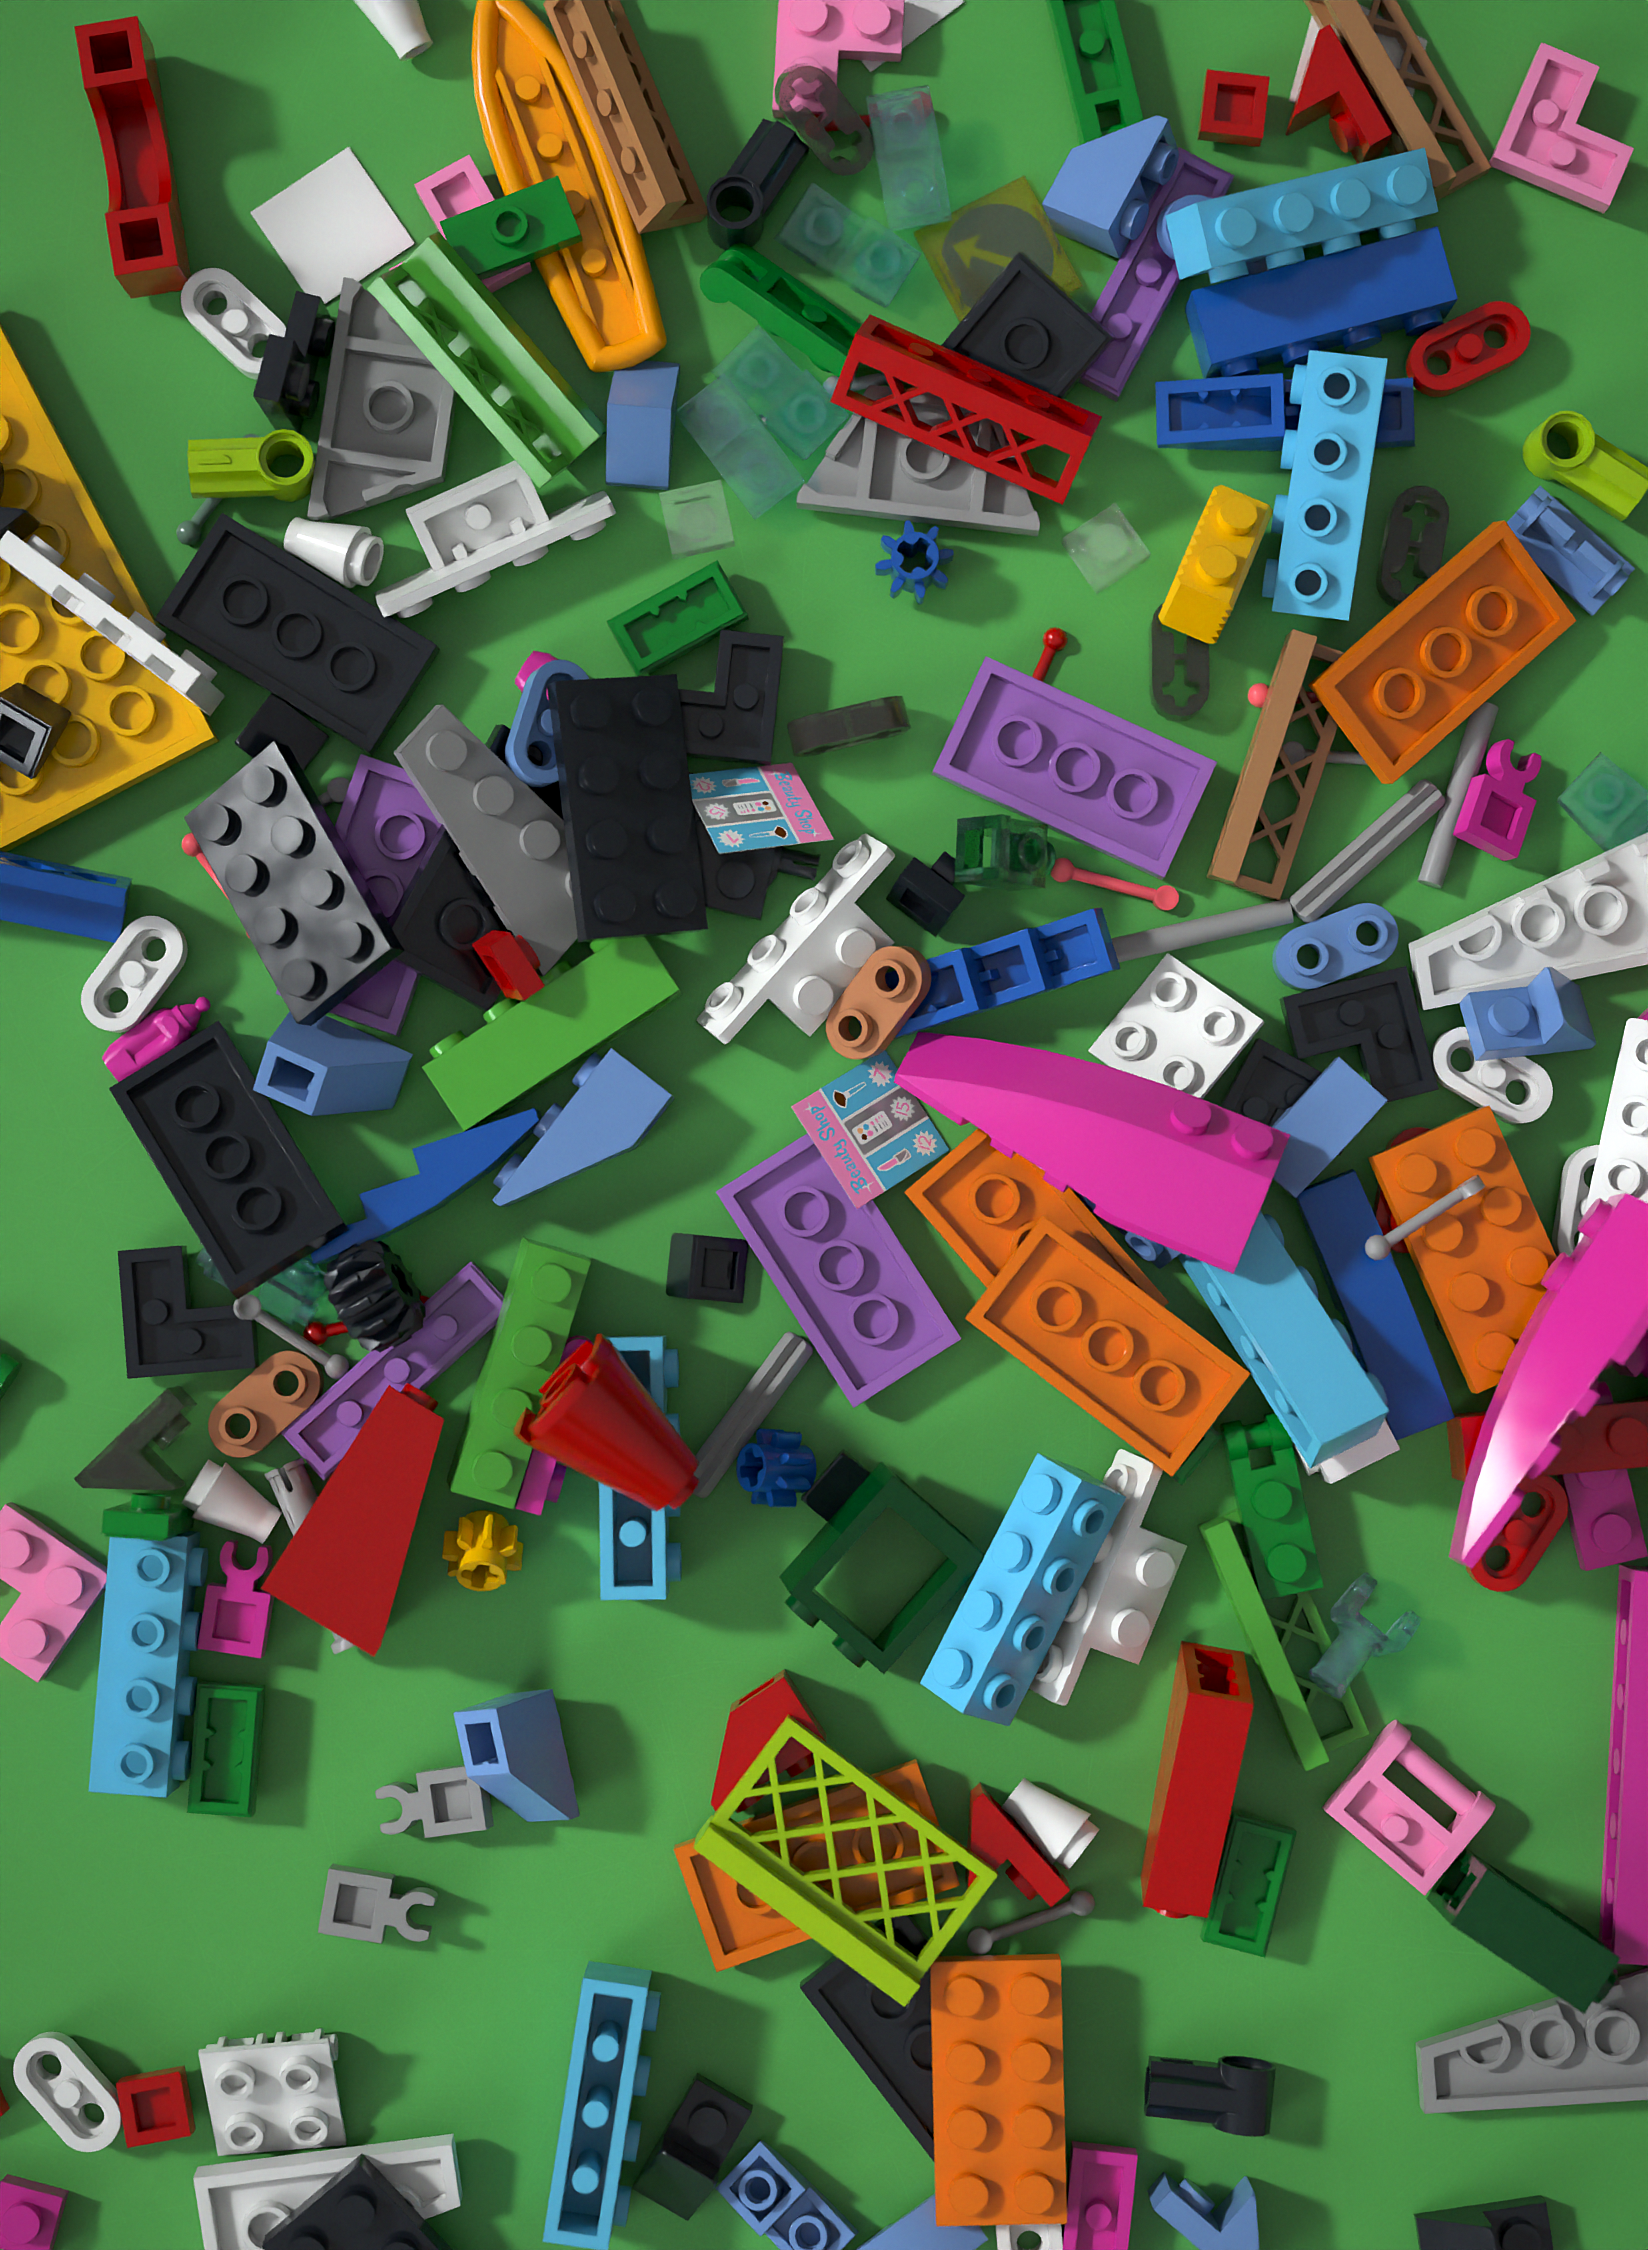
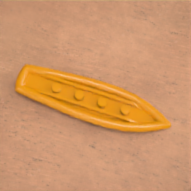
M477 0L473 20L471 55L475 101L485 143L501 188L506 196L559 176L583 241L534 261L590 370L600 373L633 367L662 350L666 346L667 337L641 235L636 229L562 48L551 30L522 0Z

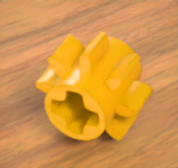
M487 1510L474 1511L465 1517H460L458 1532L445 1531L442 1558L449 1561L447 1574L450 1577L456 1576L462 1586L474 1591H490L506 1584L507 1570L521 1571L523 1543L517 1541L518 1526L509 1525L505 1517Z

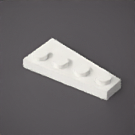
M8 530L1 538L0 558L211 716L225 697L211 683L217 675L215 670L187 649L178 657L162 645L161 642L166 634L137 611L127 619L112 608L110 604L116 596L85 572L76 581L58 568L65 558L33 534L28 542L25 543Z
M1648 832L1409 943L1417 1005L1423 1010L1460 1003L1470 992L1527 987L1545 967H1553L1570 980L1647 965Z
M454 2134L199 2166L193 2180L204 2249L264 2250L262 2244L265 2235L362 2153L424 2220L457 2208L461 2205L463 2193Z

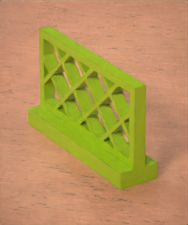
M789 1714L715 1814L709 1817L697 1833L693 1849L904 2007L919 1989L920 1980L998 1876L996 1869ZM790 1736L813 1752L817 1777L778 1781L775 1756ZM822 1759L840 1773L824 1775ZM767 1767H769L771 1783L755 1785ZM853 1782L866 1792L869 1816L831 1821L826 1786ZM818 1787L823 1822L785 1828L780 1792ZM773 1795L777 1829L751 1833L731 1818L745 1797ZM874 1798L892 1812L876 1815ZM906 1822L918 1831L921 1855L883 1860L878 1825ZM871 1826L876 1861L837 1867L832 1832ZM825 1833L830 1868L803 1872L790 1862L787 1838ZM926 1838L944 1850V1852L929 1854ZM779 1840L781 1855L764 1842ZM958 1861L977 1875L963 1896L935 1900L930 1865ZM923 1866L928 1901L890 1906L885 1871ZM877 1873L882 1907L855 1911L842 1901L839 1878ZM832 1879L834 1895L816 1881ZM952 1909L939 1927L937 1911ZM930 1912L933 1936L917 1957L895 1941L891 1917ZM884 1919L886 1934L869 1921Z

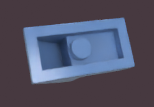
M1545 967L1527 987L1470 992L1459 1003L1475 1061L1592 1049L1597 1044L1579 985L1553 967Z
M1163 2171L1147 2190L1153 2210L1199 2250H1259L1256 2197L1247 2176L1240 2180L1213 2214L1210 2211L1215 2206L1214 2202L1188 2178H1185L1179 2185Z

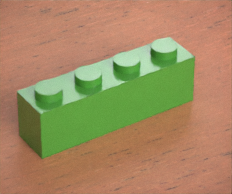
M645 937L593 941L589 945L594 952L593 955L572 967L568 960H565L551 968L545 976H540L545 987L525 1001L519 1002L517 999L512 998L504 999L483 1014L488 1024L468 1037L464 1035L462 1030H459L429 1050L434 1059L422 1066V1068L463 1131L489 1123L682 995Z
M526 1237L522 1238L500 1314L492 1333L447 1476V1483L451 1492L514 1509L533 1449L514 1435V1428L526 1407L535 1414L539 1412L542 1407L540 1401L544 1395L538 1390L559 1366L591 1264V1260L584 1255Z

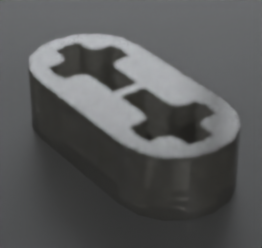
M800 63L785 69L778 77L774 89L775 102L780 112L803 142L809 146L810 151L817 160L829 171L841 176L854 175L862 171L872 158L874 151L873 137L869 128L832 79L816 66ZM800 78L808 84L815 80L818 81L820 86L813 95L825 111L818 118L814 116L811 110L801 104L794 109L792 108L790 101L794 99L796 92L791 85L796 79ZM831 121L843 133L849 135L856 131L858 138L852 143L856 155L849 161L841 155L833 159L829 155L835 147V143L824 127Z
M1413 486L1404 490L1392 504L1387 516L1376 576V588L1380 597L1389 606L1394 608L1422 585L1416 584L1410 593L1406 594L1401 592V581L1391 578V573H1398L1404 566L1407 554L1415 555L1413 576L1423 579V583L1435 574L1441 566L1449 522V507L1445 498L1436 489L1431 487ZM1416 502L1425 505L1424 515L1434 518V522H1428L1421 530L1418 542L1410 540L1412 520L1402 516V512H1409Z
M1162 603L1154 613L1148 631L1149 695L1151 704L1159 715L1167 720L1179 722L1189 720L1198 714L1208 699L1210 688L1209 644L1187 635L1183 643V653L1174 654V636L1171 632H1162L1161 625L1163 624H1161L1158 618L1164 604ZM1174 666H1184L1185 686L1195 687L1196 694L1190 695L1187 698L1184 707L1175 706L1174 697L1163 695L1162 688L1170 686L1174 679Z
M891 696L808 715L788 723L787 729L794 756L808 757L894 737L909 731L911 726L904 697Z

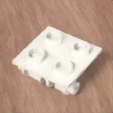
M1167 953L1088 1051L1109 1067L1168 1085L1203 1099L1265 1022Z
M318 2028L315 2029V2032L292 2034V2039L288 2042L286 2033L283 2031L276 2033L275 2043H268L266 2033L257 2034L256 2043L254 2037L228 2039L227 2036L219 2037L217 2044H208L206 2049H199L198 2054L218 2156L346 2145L347 2140L333 2061L338 2059V2038L336 2034L325 2035L324 2029Z

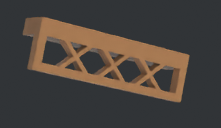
M546 0L543 3L638 233L641 234L701 222L707 215L706 205L620 0Z
M1304 0L1319 29L1329 24L1331 25L1392 132L1386 145L1391 155L1425 148L1436 201L1489 172L1491 165L1396 0H1372L1368 15L1364 14L1357 0ZM1378 8L1385 20L1376 18ZM1376 33L1397 39L1404 51L1399 69H1396ZM1409 62L1416 74L1407 72ZM1406 86L1427 92L1434 104L1430 123L1425 121ZM1440 116L1447 128L1437 126ZM1437 140L1458 146L1468 166L1455 173Z
M1295 629L1285 637L1206 878L1274 900H1280L1338 727V724L1328 711L1322 726L1315 710L1323 707V704L1320 700L1311 704L1302 683L1311 658L1332 664L1345 653L1317 644L1318 637ZM1298 698L1303 709L1293 713ZM1307 715L1318 737V741L1312 755L1291 765L1282 747V743L1289 723ZM1278 758L1283 769L1272 774ZM1310 763L1302 786L1295 771ZM1287 776L1298 801L1293 815L1271 825L1262 808V803L1268 785ZM1258 818L1263 830L1252 835ZM1290 824L1283 846H1281L1274 831ZM1264 836H1267L1278 858L1270 883L1239 874L1248 845Z

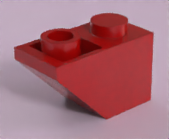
M785 1669L731 1704L710 1803L715 1811L718 1810L788 1714L826 1742V1732ZM790 1736L775 1756L777 1774L786 1770L790 1778L799 1775L815 1764L813 1752L792 1736ZM767 1767L755 1785L765 1784L770 1780L769 1767ZM765 1795L745 1797L735 1812L740 1813L746 1810Z

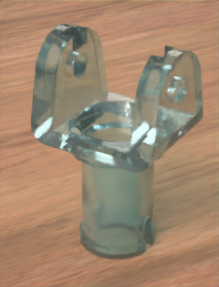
M1368 1572L1359 1576L1332 1607L1330 1617L1337 1624L1340 1633L1315 1667L1311 1668L1308 1672L1310 1679L1320 1689L1338 1699L1344 1696L1345 1690L1371 1656L1381 1657L1401 1652L1418 1629L1422 1620L1412 1610L1409 1613L1405 1612L1384 1634L1360 1614V1609L1377 1585V1580Z

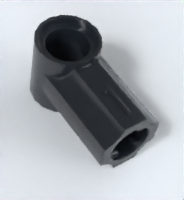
M763 118L726 176L719 178L710 187L707 194L708 232L712 241L719 248L726 250L730 245L744 243L752 248L759 241L763 232L764 221L809 155V146L798 137L794 130L779 121L773 122ZM731 205H740L751 212L745 220L740 222H730L719 215L724 208Z
M1149 2055L1144 2082L1145 2116L1212 2123L1215 2129L1240 2136L1258 2137L1268 2135L1271 2125L1276 2066L1268 2061L1246 2056H1223L1218 2059L1217 2063Z

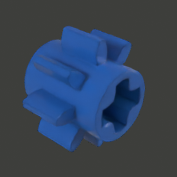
M908 520L905 521L903 535L897 540L890 536H882L880 546L886 553L891 555V559L881 560L876 563L875 574L879 576L891 574L893 580L890 590L891 598H896L904 590L914 592L918 604H923L925 589L931 584L938 588L946 589L948 578L937 567L952 562L954 552L951 549L938 550L936 541L939 528L937 526L929 529L927 534L914 532V527L911 521ZM918 551L926 555L924 566L926 570L921 567L914 568L911 573L903 570V555L913 558Z
M758 1429L756 1433L757 1443L745 1445L738 1455L736 1464L738 1481L743 1489L752 1492V1504L794 1508L797 1503L796 1493H804L810 1490L814 1483L817 1471L815 1456L809 1447L800 1445L802 1440L800 1432H786L780 1429Z

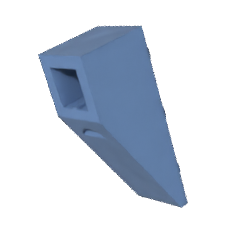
M612 1048L604 1058L594 1052L573 1078L572 1083L579 1090L565 1108L554 1103L534 1128L532 1133L540 1138V1140L524 1159L517 1153L514 1154L498 1173L493 1184L501 1190L492 1201L500 1207L511 1206L636 1149L675 1098Z

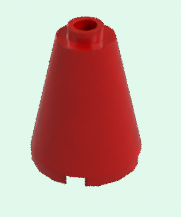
M602 1333L596 1334L594 1345L589 1340L585 1341L562 1362L538 1390L544 1395L540 1401L542 1407L539 1412L535 1414L526 1407L514 1428V1435L524 1444L654 1511H659L667 1505L672 1509H677L690 1497L699 1483V1479L694 1475L698 1466V1460L613 1343Z

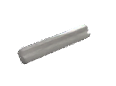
M1427 779L1420 780L1289 898L1292 911L1306 924L1317 920L1444 806L1445 799L1441 792Z
M789 1331L783 1335L695 1455L698 1460V1466L694 1475L699 1479V1483L693 1492L694 1495L703 1499L709 1496L742 1448L747 1444L812 1355V1346L797 1334Z

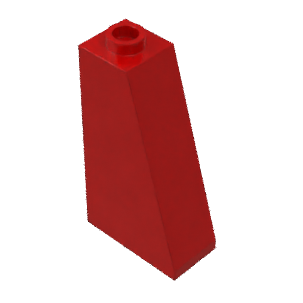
M408 1383L404 1385L401 1392L388 1385L261 1589L373 1657L382 1644L444 1422L442 1417L434 1413L439 1402Z
M1181 1641L1140 1876L1143 1907L1153 1908L1156 1912L1166 1917L1180 1919L1193 1915L1208 1918L1254 1706L1245 1655L1242 1651Z

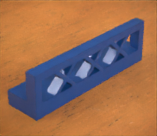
M0 851V920L115 943L122 934L132 878Z

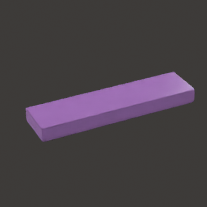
M1180 147L1178 148V163L1172 177L1165 185L1159 184L1149 203V215L1142 233L1137 239H1130L1091 313L1116 338L1080 379L1079 383L1116 402L1181 281L1175 260L1165 254L1158 242L1156 227L1159 215L1169 203L1188 195H1202L1213 199L1225 196L1234 179V175Z
M474 1261L469 1262L424 1303L426 1317L423 1319L422 1329L413 1333L411 1339L396 1348L391 1346L382 1352L373 1350L368 1353L306 1411L286 1427L281 1434L322 1480L327 1479L341 1462L388 1385L401 1392L404 1385L408 1383L424 1391L495 1327L504 1295Z

